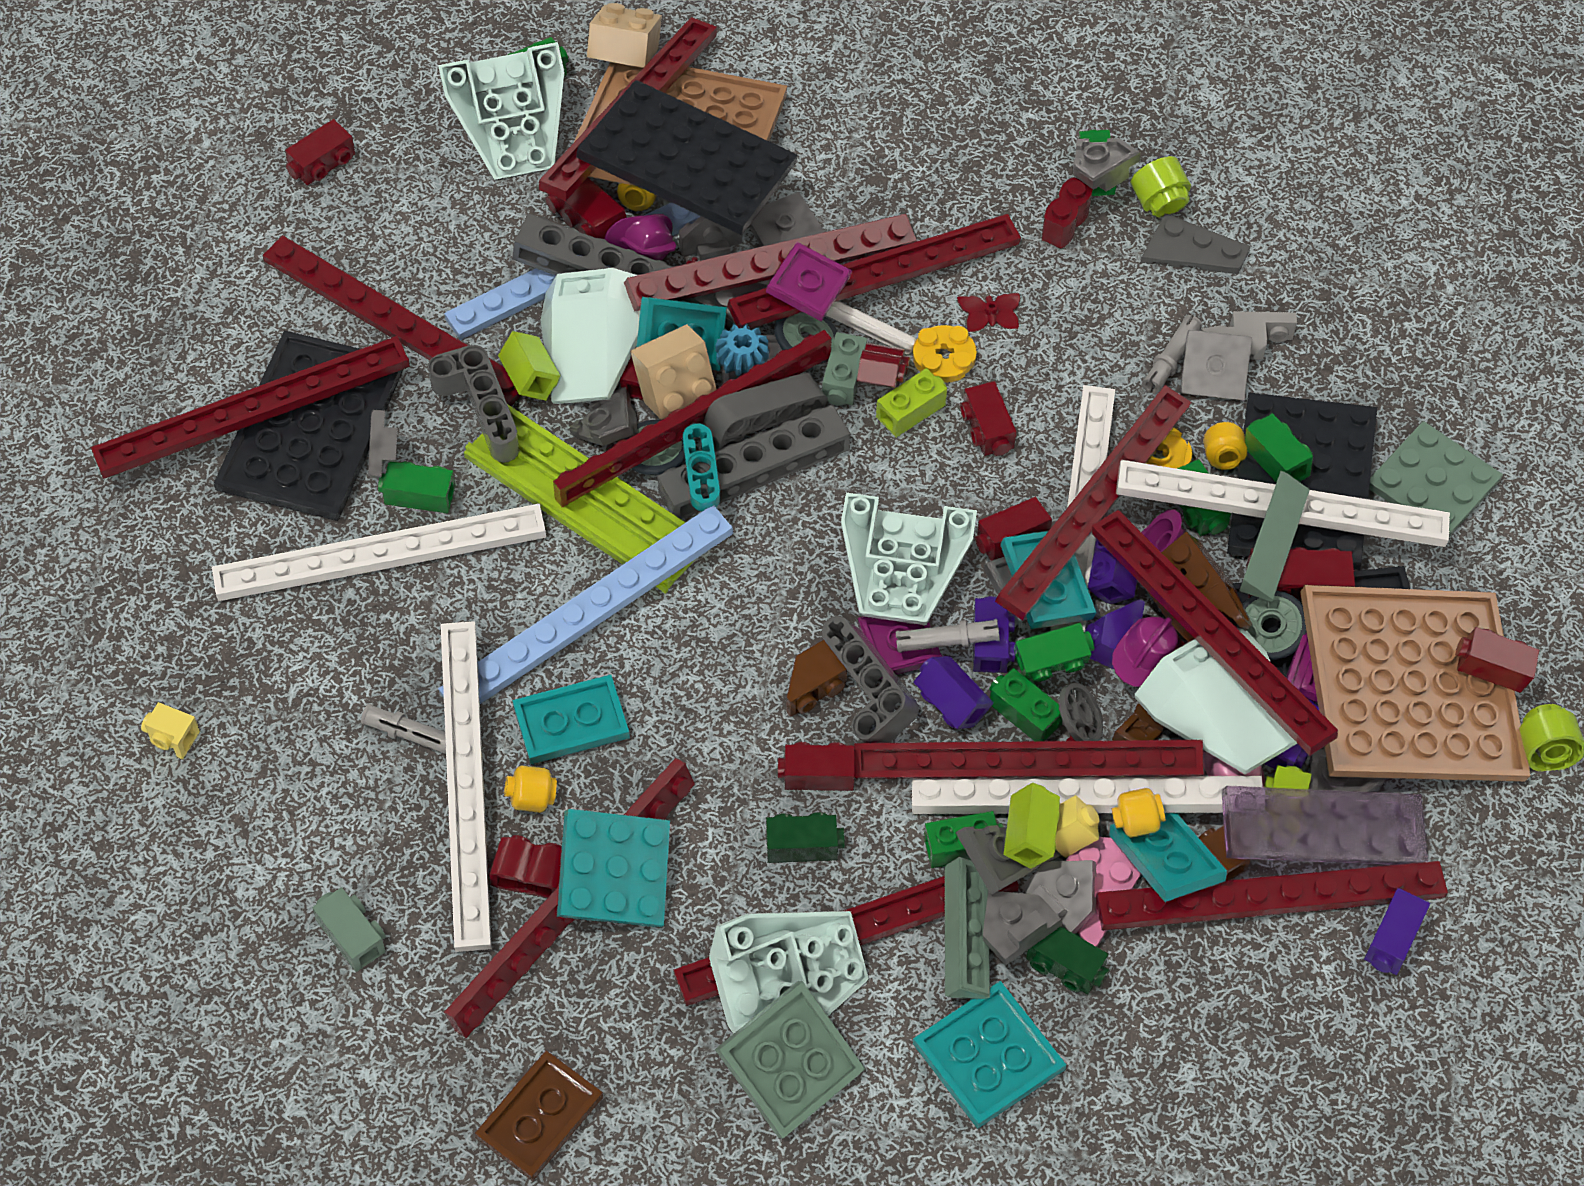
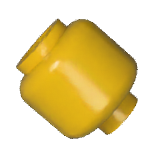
M619 183L617 188L618 198L621 203L633 211H643L650 208L657 195L634 185Z
M1221 422L1211 426L1206 431L1203 443L1206 458L1211 466L1222 470L1234 469L1239 466L1240 461L1246 458L1247 446L1245 444V435L1238 425L1231 422Z
M521 765L516 768L513 776L506 777L504 796L510 797L511 805L516 810L541 813L546 810L548 805L554 804L557 780L551 777L550 771L546 768Z
M1149 788L1121 793L1117 799L1118 807L1111 808L1116 829L1123 827L1125 834L1130 838L1155 833L1160 829L1161 822L1166 821L1160 794L1154 795Z

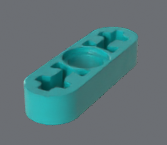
M692 424L683 432V449L690 501L696 510L702 512L707 508L719 505L720 487L712 432L703 424ZM694 437H700L702 451H696ZM698 462H705L709 464L710 469L705 473H697L692 467ZM701 484H707L709 495L707 499H703L701 495Z

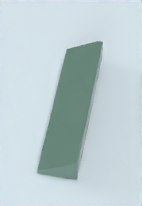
M1283 471L1279 474L1240 588V592L1271 602L1273 601L1310 489Z
M961 857L945 866V996L951 998L987 999L990 997L989 947L983 941V928L988 889L972 861Z

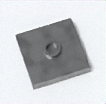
M799 192L764 205L749 225L761 247L824 232Z
M1188 330L1180 393L1244 400L1252 337Z

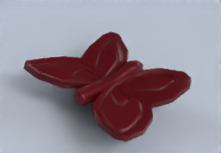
M1019 293L1002 294L997 296L995 301L989 295L985 298L986 303L980 297H957L958 305L969 314L967 318L968 332L979 331L988 323L990 326H995L997 323L1003 328L1018 329V317L1014 310L1020 303Z

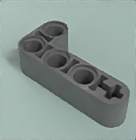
M469 345L432 357L428 363V372L431 388L434 393L440 396H449L467 390L492 457L499 462L514 460L520 451L517 429L486 350L478 345Z
M802 373L718 398L708 408L703 425L711 430L714 452H718L729 444L742 442L746 434L777 426L788 420L799 419L815 409L823 408L827 403V397L809 373Z
M833 616L824 623L822 636L871 700L853 718L851 724L853 734L865 743H890L916 719L919 712L917 701L864 633L844 617ZM842 635H844L850 641L846 643L843 642L844 637ZM864 654L862 661L857 664L858 658ZM883 677L882 683L876 687L877 681ZM902 700L900 708L894 712L895 705ZM876 723L875 730L869 734L871 726Z

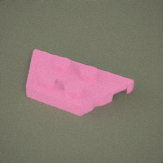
M1099 837V840L1070 855L1066 860H1093L1096 862L1094 897H1096L1097 892L1133 889L1142 875L1113 839L1108 837ZM1097 906L1096 913L1077 932L1082 939L1098 947L1108 931L1101 930Z

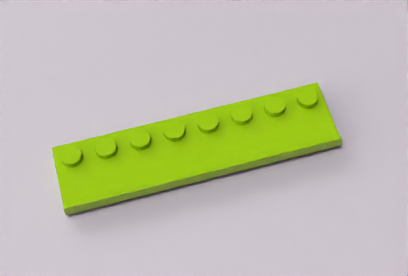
M508 405L517 429L520 450L514 460L510 462L495 460L489 451L483 433L473 443L469 442L465 446L464 458L532 504H540L541 510L621 564H625L686 523L618 477L561 507L554 496L553 481L561 473L568 470L572 471L584 464L589 458L510 405ZM694 561L655 587L666 594L668 589Z

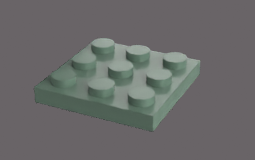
M1423 421L1370 477L1369 489L1389 503L1450 512V537L1501 481L1503 474Z
M797 981L715 1049L777 1137L782 1139L865 1070L862 1063L803 981Z

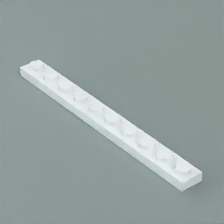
M1083 385L1067 507L1107 458L1115 389ZM1092 533L1075 553L1087 588L1096 538ZM1086 621L1051 626V631L1081 623L1085 632Z
M1121 460L1116 494L1265 518L1276 485ZM1310 490L1299 524L1446 547L1449 540L1450 512Z
M534 504L213 566L212 572L218 601L546 538V530L540 504Z
M475 621L441 624L454 948L456 952L492 949L477 636Z
M1262 776L912 778V814H979L994 811V814H1009L1011 795L1032 782L1042 785L1047 790L1060 796V804L1076 795L1085 804L1093 806L1097 813H1112L1111 808L1118 807L1117 799L1121 793L1141 788L1151 789L1154 795L1160 794L1164 813L1263 812L1264 807Z

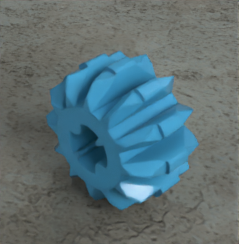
M747 323L743 328H738L733 324L731 331L723 330L720 339H717L715 345L718 365L724 366L726 374L735 371L737 378L742 373H747L753 366L757 364L762 365L769 359L770 350L768 349L767 336L761 335L759 327L749 330Z

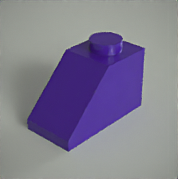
M1140 599L1104 615L1096 622L1090 623L1087 626L1085 632H1090L1094 644V651H1091L1090 659L1114 669L1112 654L1130 627L1139 619H1142L1144 601Z

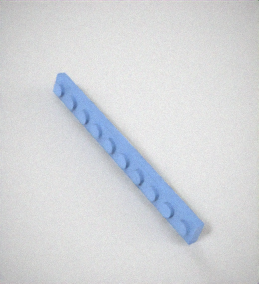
M672 202L646 214H664L668 216L673 225L672 236L678 234L679 230L687 223L693 224L700 217ZM535 268L445 312V320L457 337L462 340L544 300L546 291L556 275Z
M715 506L705 509L478 661L480 704L733 534L732 526ZM441 686L438 690L444 698L443 686Z

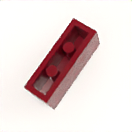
M588 177L566 201L548 193V196L545 198L549 209L563 217L568 227H574L580 233L594 238L605 239L607 231L613 224L627 218L625 209Z
M1298 547L1290 549L1276 591L1288 593L1302 601L1300 591L1305 585L1355 587L1352 551H1340L1335 548L1307 550ZM1251 548V551H1250V554H1249V558H1248V561H1247V564H1246V570H1247V567H1248L1249 561H1250V559H1251V556H1252V553H1253L1254 548Z

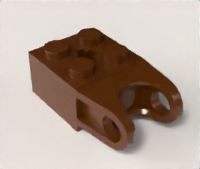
M1186 531L1161 552L1227 619H1233L1245 631L1252 626V622L1236 593L1237 590L1201 542ZM1150 594L1165 617L1172 619L1174 628L1188 642L1194 640L1195 638Z

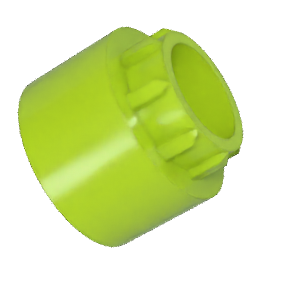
M1173 156L1163 157L1150 162L1138 170L1130 181L1145 211L1151 210L1152 214L1156 217L1161 218L1165 213L1170 215L1180 211L1188 204L1190 199L1188 195L1191 184L1178 159Z
M1544 704L1533 708L1525 715L1519 729L1528 764L1533 770H1564L1575 765L1583 758L1584 739L1577 718L1572 712L1556 704ZM1536 749L1539 750L1541 758L1536 753Z

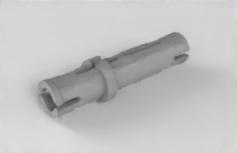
M1186 315L1163 352L1154 358L1152 369L1142 381V386L1147 392L1150 393L1153 387L1156 386L1153 394H1158L1168 377L1176 373L1178 369L1177 364L1185 353L1187 331L1201 330L1202 322L1194 316L1189 324L1192 317L1191 315Z
M962 620L957 625L896 631L898 653L953 645H962L965 648L970 647V643L1000 641L998 620L967 623V620Z
M372 704L366 705L361 716V724L387 732L391 738L397 739V737H401L446 754L444 731L408 719L402 712L392 713L375 707Z

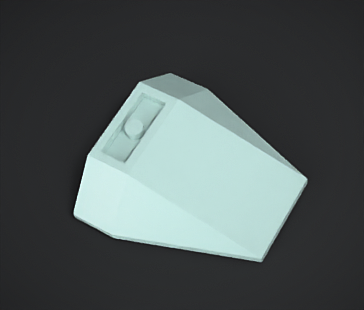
M558 42L530 47L526 52L470 63L469 60L438 65L445 98L494 180L547 170L554 165L564 80V68Z
M615 268L557 274L549 286L543 304L541 327L544 347L561 375L556 387L551 391V401L554 404L609 400L630 360V351L635 349L637 345L640 310L634 312L624 285L626 278L636 276L635 274Z
M846 493L841 526L859 616L927 625L973 542L977 510L944 506L943 518H932L878 510L879 497Z
M1237 628L1270 661L1267 652L1250 633L1244 629ZM1196 639L1163 657L1135 693V699L1156 722L1186 740H1203V750L1245 775L1297 744Z
M851 911L747 913L716 926L709 959L727 1025L733 1034L797 981L804 982L821 1008L829 1016L869 980Z

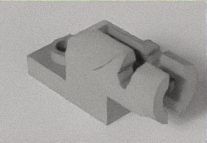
M1233 311L1229 327L1225 325L1201 327V331L1252 337L1249 360H1261L1264 357L1267 339L1277 343L1293 340L1297 316L1296 313Z

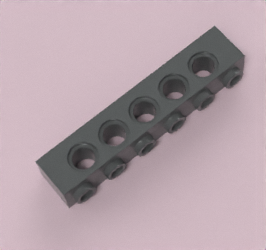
M527 213L515 239L512 260L553 275L615 268L635 275H641L672 267L663 261L650 259L633 250L623 249L608 243L604 239L588 236L574 228L564 227L549 221L545 217H537Z
M831 405L823 409H815L804 417L788 420L777 428L767 432L756 433L750 439L737 444H729L722 450L715 452L720 487V503L849 451L851 433L835 407ZM698 462L693 465L692 469L697 473H705L710 469V466L705 462ZM686 465L670 468L657 476L658 493L669 512L680 519L700 512L692 506L690 501ZM701 484L703 499L709 498L707 484Z

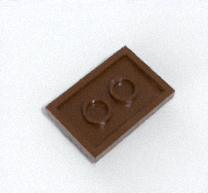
M546 1050L475 1132V1138L533 1182L603 1099V1092Z

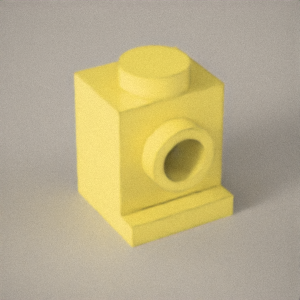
M159 702L152 713L149 712L145 716L141 725V730L148 733L153 745L162 750L173 748L176 756L180 759H184L200 732L194 716Z

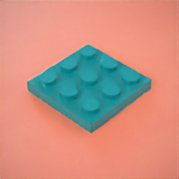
M576 809L565 810L557 917L650 927L664 926L670 820Z
M1001 981L990 987L989 998L970 1000L914 1037L912 1043L977 1129L1065 1071L1067 1065Z

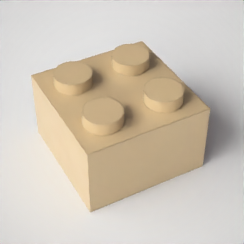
M618 3L604 5L590 22L587 57L644 68L658 50L662 15L653 14L652 10L646 8L626 9L624 5Z
M687 324L630 351L644 403L661 420L666 418L672 411L683 409L692 404L701 395H708L716 390L705 341Z

